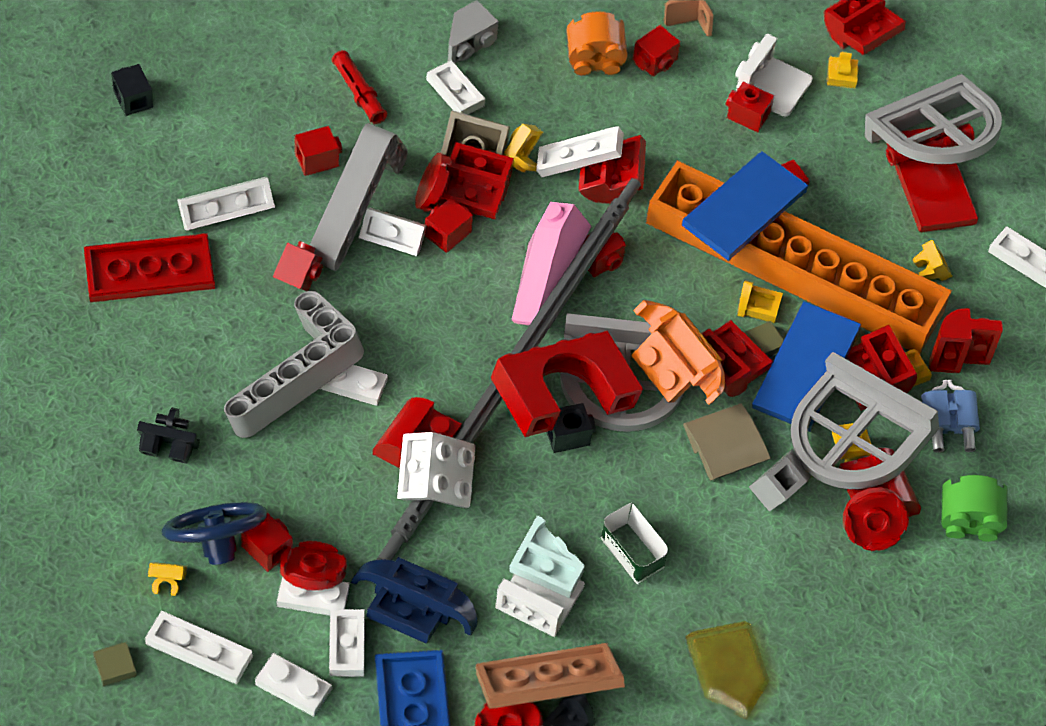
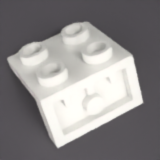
M434 432L403 434L397 499L405 501L433 500L461 508H469L472 493L475 445Z
M514 574L511 581L504 578L498 587L495 608L555 637L584 589V582L579 580L571 597L568 598Z

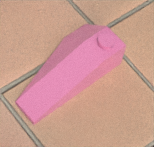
M550 202L528 244L512 316L514 323L522 325L531 324L577 255L592 226L575 204Z

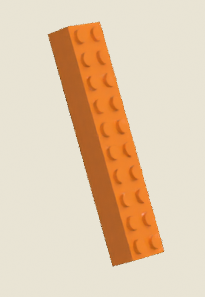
M678 160L649 201L646 224L820 308L860 323L862 328L870 332L890 325L900 345L908 350L915 349L919 354H921L944 314L952 290L785 211L728 261L682 226L683 219L721 187L724 182Z

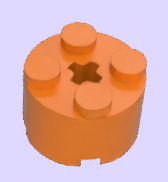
M608 12L581 15L582 20L575 24L574 20H572L567 26L569 62L574 68V73L580 76L588 75L591 71H603L606 75L619 73L620 66L627 60L624 22L621 19L620 22L615 20L614 14Z

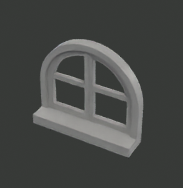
M963 74L865 114V137L871 144L883 139L902 155L917 161L933 164L960 163L985 154L997 143L1002 126V115L998 105ZM967 101L977 108L950 121L942 115V113L966 104ZM982 115L986 121L984 131L973 141L957 128V126ZM928 119L936 125V127L910 138L900 132ZM944 132L959 146L939 148L922 145L919 142Z
M567 313L563 340L580 338L588 333L596 334L608 331L630 366L631 353H634L652 333L648 330L651 327L648 322ZM560 372L561 387L569 404L584 403L587 414L593 415L595 425L609 430L639 431L658 425L677 409L683 398L682 394L675 402H668L663 397L655 406L639 413L626 414L625 410L607 415L604 409L591 402L581 390L578 382L586 383L585 381L572 374ZM638 380L644 390L659 391L653 382Z
M832 352L825 360L827 371L804 396L794 412L791 422V439L795 455L810 475L834 487L864 489L883 484L904 471L939 430L938 411ZM835 389L867 407L848 430L816 412ZM878 414L911 432L892 456L859 437ZM811 419L841 436V439L823 460L814 453L808 441V427ZM853 444L884 461L877 466L863 470H844L834 467Z

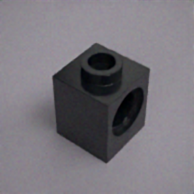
M140 64L123 67L111 72L113 92L125 116L154 108L152 88Z
M584 403L561 407V412L553 430L546 432L553 453L590 446L592 433L596 432L593 415L587 414ZM568 426H572V427H575L576 429H570V428H567V427H568Z

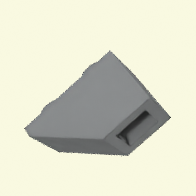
M478 0L454 12L449 39L448 62L452 60L455 64L460 60L465 61L474 52L483 47H490L497 40L498 20Z
M792 449L753 482L749 488L770 512L792 496L812 475L803 468Z

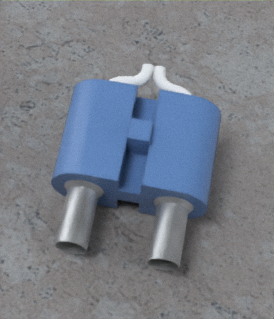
M943 380L941 386H936L932 391L923 393L921 395L922 403L938 411L939 430L932 437L933 451H944L943 434H947L948 431H954V434H963L965 451H975L974 433L980 430L976 393L953 385L952 380ZM948 384V386L955 391L954 393H947V390L943 389H945Z

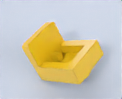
M522 123L521 126L517 127L510 137V144L503 153L508 157L514 158L513 167L523 173L526 170L537 172V163L528 157L543 134V131L535 125Z

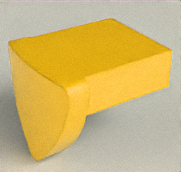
M745 280L738 305V316H749L775 323L783 293L754 286V282Z

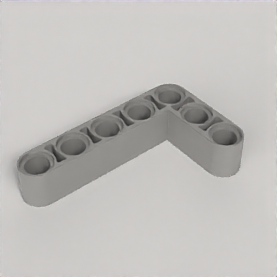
M370 123L363 127L310 243V246L316 248L314 254L322 257L320 264L334 271L339 269L384 170L386 169L398 174L404 166L408 149L397 134Z
M306 291L300 294L294 301V307L304 329L314 340L226 402L224 412L234 433L238 437L246 438L253 436L362 358L364 348L354 325L316 291Z

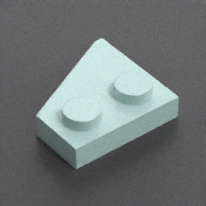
M537 516L511 562L509 572L570 598L584 572V564L575 554L567 550L566 544L559 536L554 537L546 528L544 519Z

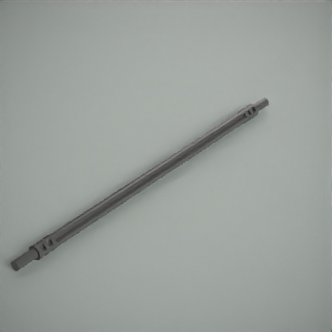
M631 178L620 196L613 199L512 350V354L525 352L539 345L629 210L628 204L641 186L637 179ZM493 381L454 437L455 439L474 443L498 407L502 397ZM433 500L411 501L392 529V537L377 560L385 559L392 561L402 544L409 541L434 503Z

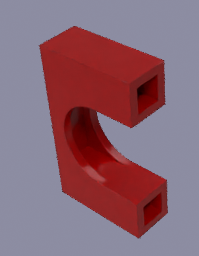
M608 331L596 334L588 333L580 338L561 340L556 344L545 347L536 346L528 351L517 354H505L498 358L491 375V380L524 437L553 430L561 412L544 382L543 377L548 374L557 372L568 373L585 381L594 392L607 415L634 408L643 390Z

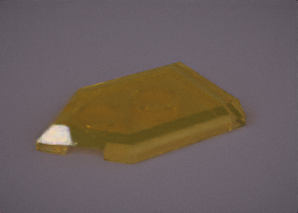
M741 621L693 631L686 635L687 645L704 697L716 704L719 702L734 710L736 715L747 720L770 682L750 623Z

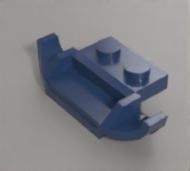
M400 557L396 561L381 559L367 562L359 568L350 582L357 585L359 581L367 580L376 584L374 593L377 595L368 607L367 618L426 644L439 624L447 625L451 617L459 621L465 629V634L470 636L478 624L476 610L470 599L457 588L458 583Z

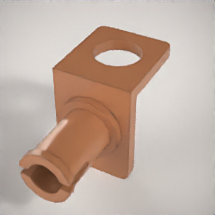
M668 0L665 3L664 23L666 26L698 20L707 37L712 36L713 13L705 0Z

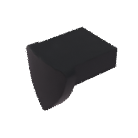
M578 694L564 697L553 712L544 720L543 726H594L595 719L593 710L585 695Z

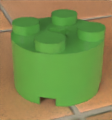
M981 475L960 476V482L951 484L950 479L942 485L941 525L946 530L947 537L961 539L965 537V534L978 535V539L981 541L990 542L997 540L998 533L1003 532L1007 528L1008 487L1005 484L1000 487L997 485V479Z

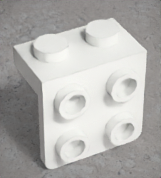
M766 34L760 43L756 42L753 45L748 61L743 60L736 71V77L739 78L736 91L744 81L775 95L771 111L787 117L810 86L812 77L774 58L777 38Z

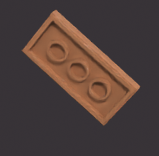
M608 643L476 664L477 678L490 709L624 687V676Z

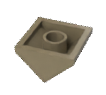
M452 110L441 153L451 156L457 142L506 156L503 153L508 147L510 126Z

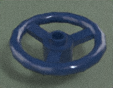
M249 502L208 506L178 515L167 521L162 529V535L171 542H201L204 557L208 558L209 564H224L235 559L234 552L237 551L234 535L249 531L262 524L267 516V510L260 504ZM227 516H247L245 518L238 519L235 521H231V518H227ZM201 522V523L198 525V527H195V528H184V527H186V526H189V525H192V524Z

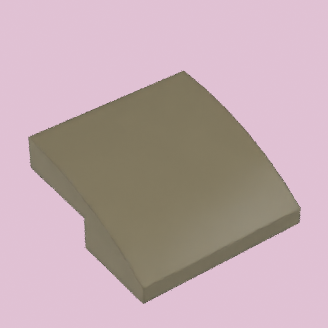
M742 403L683 424L695 454L699 453L710 481L771 459L761 435Z

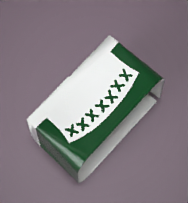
M631 503L605 518L601 540L636 584H639L664 569L668 548L634 504L630 512ZM628 523L657 560L647 566L637 565L611 532Z

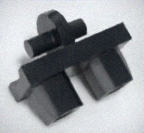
M171 407L168 415L158 413L155 422L166 426L139 421L137 431L141 436L139 443L141 454L158 457L161 442H167L172 444L168 458L187 464L193 448L198 449L200 439H197L196 433L177 429V427L188 429L189 420L179 418L180 410Z

